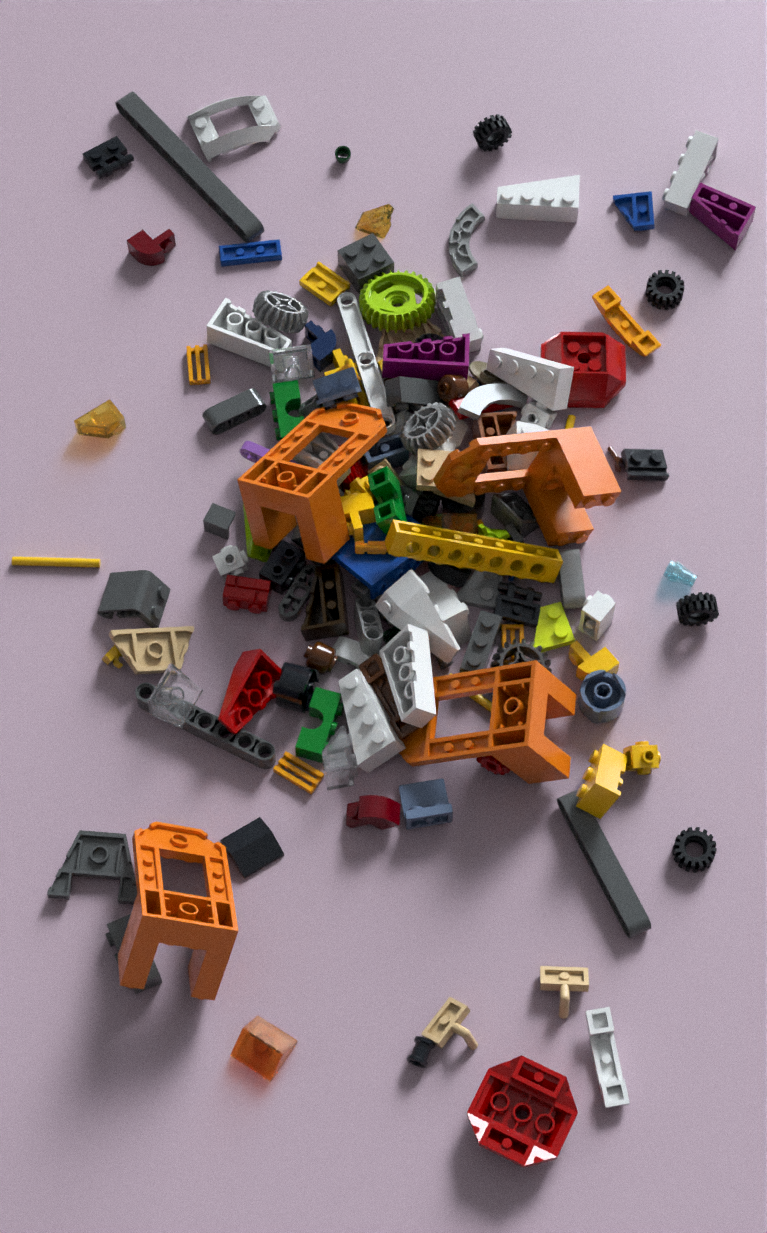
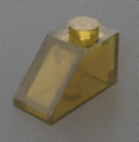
M110 399L74 420L76 432L78 435L109 439L113 435L120 434L126 428L124 416Z

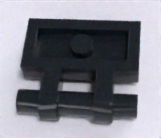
M117 136L82 153L83 159L93 172L96 171L99 179L112 175L113 171L119 168L123 169L134 161L133 155L131 153L128 154L127 148Z
M499 582L497 590L505 592V595L498 594L496 596L493 614L502 616V620L536 628L541 605L532 602L533 600L541 601L542 593L535 591L534 588L527 587L525 589L515 586V583L508 582L506 584ZM514 595L524 597V600H520L513 597Z

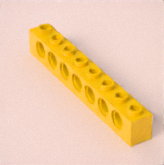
M394 519L385 539L388 554L395 557L402 556L413 558L417 561H431L439 565L448 564L457 568L475 569L479 572L487 571L498 575L516 576L519 579H533L541 583H554L563 564L558 549Z

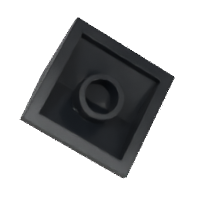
M261 817L220 840L244 879L284 856V852L274 834Z

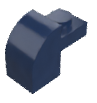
M310 320L305 324V337L311 342L306 347V359L321 372L333 362L332 351L337 349L336 335L332 329L325 333L320 325H315Z

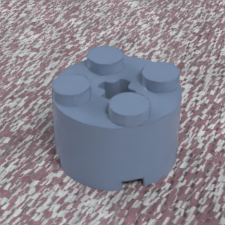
M597 670L588 674L582 682L578 699L579 708L584 716L595 724L609 722L617 718L623 710L626 696V686L623 680L617 674L608 673L606 670Z

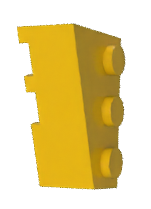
M605 744L598 751L594 750L588 760L591 765L587 767L582 777L585 782L581 784L576 794L579 797L576 807L601 819L621 795L617 787L623 784V779L620 777L625 772L628 756Z

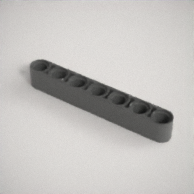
M141 683L137 686L135 695L141 709L259 768L269 769L275 765V748L270 742L242 728L236 734H232L218 720L219 717L151 683ZM145 694L152 695L148 699L141 698ZM164 704L171 705L169 708L166 709L161 708V706ZM188 713L191 715L188 718H181L183 714ZM204 723L210 724L208 728L200 727ZM223 733L230 734L227 738L220 737ZM243 743L250 744V746L247 748L240 747V745ZM263 753L271 754L267 758L260 757Z
M577 789L557 798L558 807L628 938H632L652 928L650 919L595 816L576 807L579 799L576 796Z

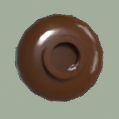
M444 375L438 382L437 392L441 400L450 402L451 399L465 397L469 392V385L462 375Z
M320 641L316 642L314 646L309 645L303 656L307 659L305 662L306 667L318 670L321 675H324L326 672L330 673L338 658L334 648Z

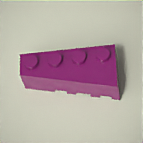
M470 333L462 334V337L459 338L445 336L443 340L431 341L430 338L423 339L420 343L407 341L384 344L382 378L402 376L439 381L444 375H462L467 380Z

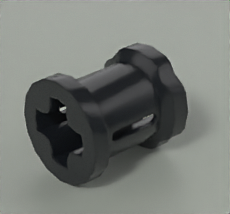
M416 1036L414 1039L415 1046L411 1055L407 1056V1061L417 1067L427 1068L428 1063L426 1061L431 1049L435 1048V1043L427 1038Z

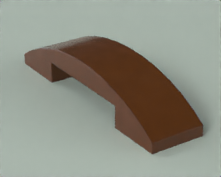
M375 653L358 665L366 681L373 687L391 719L390 723L399 739L402 741L418 730L419 727L401 721L381 657Z

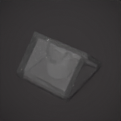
M311 344L268 350L271 381L273 383L315 378Z
M169 664L148 699L150 715L178 728H182L203 690L175 665Z

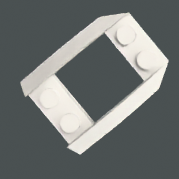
M266 95L224 99L187 116L208 162H211V158L221 153L225 155L246 145L266 142L268 144L275 132L277 134L281 129ZM249 105L258 126L239 129L219 137L210 116L229 108Z

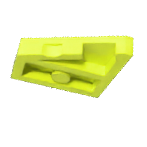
M561 602L540 608L534 639V647L536 648L540 645L542 647L540 653L568 646L575 642Z

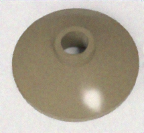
M474 361L469 366L470 373L482 385L508 384L487 370L488 363Z

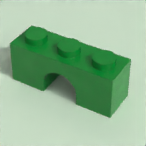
M298 380L273 383V392H269L271 405L275 404L276 410H272L273 422H278V428H275L276 441L282 440L304 420V416L292 417L288 415L289 412L299 410L301 407Z
M386 466L369 474L368 480L370 491L379 503L378 506L374 507L376 524L387 536L393 519L407 522L400 482Z
M315 687L309 705V716L320 719L322 724L315 729L301 728L295 746L297 757L322 763L324 756H329L332 745L329 741L331 735H336L338 729L336 720L338 716H342L344 711L341 693Z

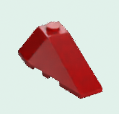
M260 648L242 652L231 674L218 720L232 734H236L253 718V715L259 710H263L271 699L276 698V695L273 694V686L276 681L280 680L281 668Z

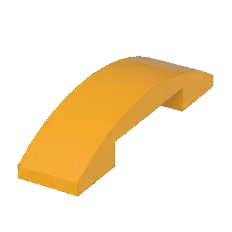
M609 285L592 295V299L604 319L631 349L639 355L646 357L661 347V344L649 330L644 331L620 304L621 298Z

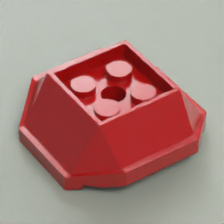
M560 332L541 344L540 358L574 367L567 408H605L610 403V400L626 386L625 345L603 332Z
M522 1055L487 1070L467 1111V1117L478 1145L523 1168L556 1160L578 1115L567 1077ZM519 1110H524L528 1113L529 1117L521 1120L516 1117L515 1113Z

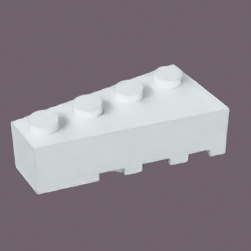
M507 348L490 349L487 364L489 372L552 411L567 409L574 367Z
M356 668L338 682L356 764L364 771L370 773L406 747L390 723L391 719L375 690L368 684L362 672Z

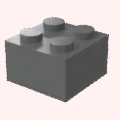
M374 233L337 250L338 266L358 294L363 289V285L368 284L369 279L374 280L375 275L380 277L382 272L389 274L390 270L394 273V261Z

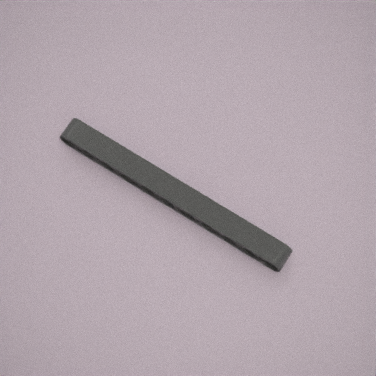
M132 91L115 102L119 113L244 242L248 243L264 232L261 221L135 92Z

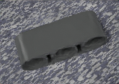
M251 388L206 409L202 417L212 434L218 435L259 416L266 410L267 406L255 388Z

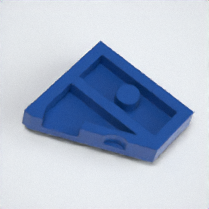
M652 191L613 195L614 204L634 231L655 229Z

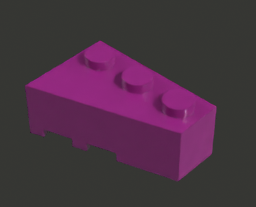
M700 183L691 198L689 213L736 251L753 222L756 206Z

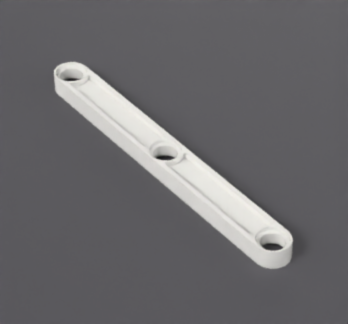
M344 292L337 298L338 308L369 406L380 409L383 420L391 422L386 427L387 433L385 435H388L396 429L395 417L392 408L387 406L385 386L356 297L353 293ZM345 300L352 301V303L349 305L342 304V302ZM365 359L371 360L369 364L361 363Z

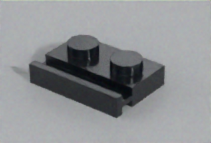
M623 449L621 452L624 469L628 474L627 480L666 481L669 478L663 450Z

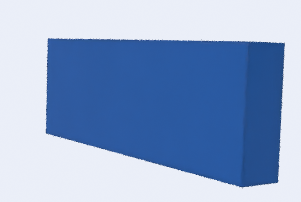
M280 239L219 246L221 267L282 260Z

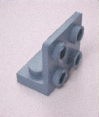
M354 367L312 380L319 399L316 403L326 408L336 405L337 400L341 398L344 401L357 398V393L362 392Z
M444 779L399 786L406 830L452 822L453 810L451 803L449 804Z

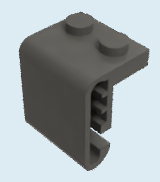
M148 570L112 572L109 575L97 613L107 619H112L114 612H117L116 616L119 618L139 617L151 628H159L171 589Z

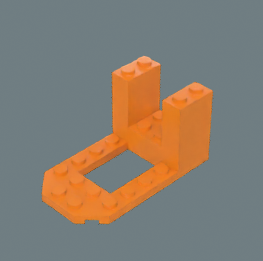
M346 401L337 403L336 408L325 410V407L317 408L237 479L254 545L272 549L297 526L298 522L306 559L325 564L350 539L337 480L387 433L386 424L380 409ZM321 432L349 438L317 469L289 462Z
M591 426L476 438L469 442L470 447L459 452L456 449L449 453L433 478L435 486L446 497H463L472 493L481 495L488 492L500 493L505 490L518 491L523 489L548 546H564L569 543L581 544L587 541L594 528L585 509H590L594 506H610L615 503L617 497L622 492ZM539 451L528 469L480 474L492 456L505 457L511 454L523 455Z
M537 660L433 677L436 716L425 726L403 739L402 742L406 748L399 752L402 758L412 767L492 755L528 784L569 779L571 757L544 736L546 719L575 715L576 694ZM493 692L489 730L435 738L439 701Z
M156 821L149 824V827L145 830L139 828L134 831L132 843L137 896L118 953L120 986L144 989L158 944L163 943L168 946L175 945L193 949L188 964L191 997L215 1001L238 934V925L226 847L220 842L214 844L207 839L208 834L203 830ZM160 856L165 859L184 860L188 863H201L203 865L207 897L163 890Z

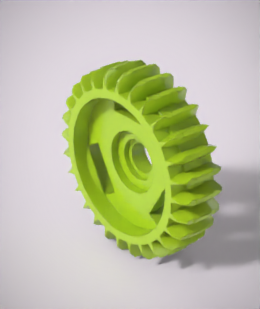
M399 269L395 273H392L391 270L389 274L382 272V276L375 275L374 280L369 279L368 284H364L363 289L360 290L359 308L363 320H366L368 325L371 324L374 329L378 327L379 331L386 329L387 333L390 330H394L395 333L398 330H403L405 333L406 329L413 331L414 326L420 328L421 323L425 324L427 319L431 318L436 307V297L432 283L428 282L427 278H423L422 274L416 276L415 271L411 274L407 270L400 272ZM415 294L422 298L419 304H416ZM396 303H401V304H403V305L400 306V307H394V306H393V305L396 304Z

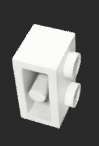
M599 591L593 597L588 596L583 603L578 630L597 642L612 624L616 605L614 600L609 595L602 594Z

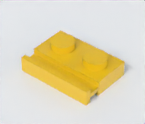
M319 261L314 268L312 267L299 280L300 286L330 307L337 302L340 294L350 289V283Z

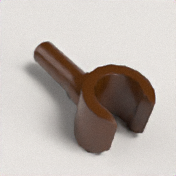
M610 446L607 450L616 463L615 471L621 472L622 469L619 464H623L622 457L620 458Z

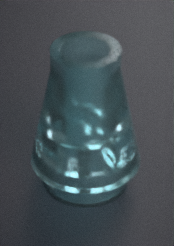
M670 560L663 574L669 581L690 587L693 586L697 579L696 574L692 573L679 561L675 562L673 560Z

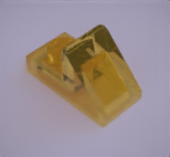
M386 204L363 212L355 228L358 231L367 234L374 233L376 237L385 238L391 227L390 220L394 208L390 204Z

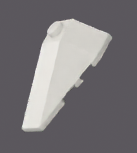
M411 569L383 593L375 606L390 623L400 630L407 624L428 631L430 652L448 664L460 650V647L448 625L443 624L438 614L440 611L438 606H434L429 598L428 593L430 591L427 585Z

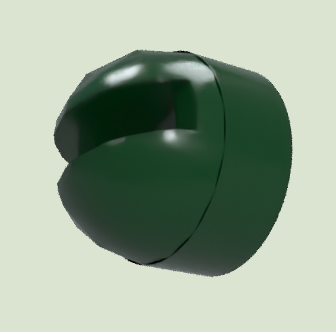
M339 146L335 150L336 160L342 164L347 163L351 158L350 149L347 146Z

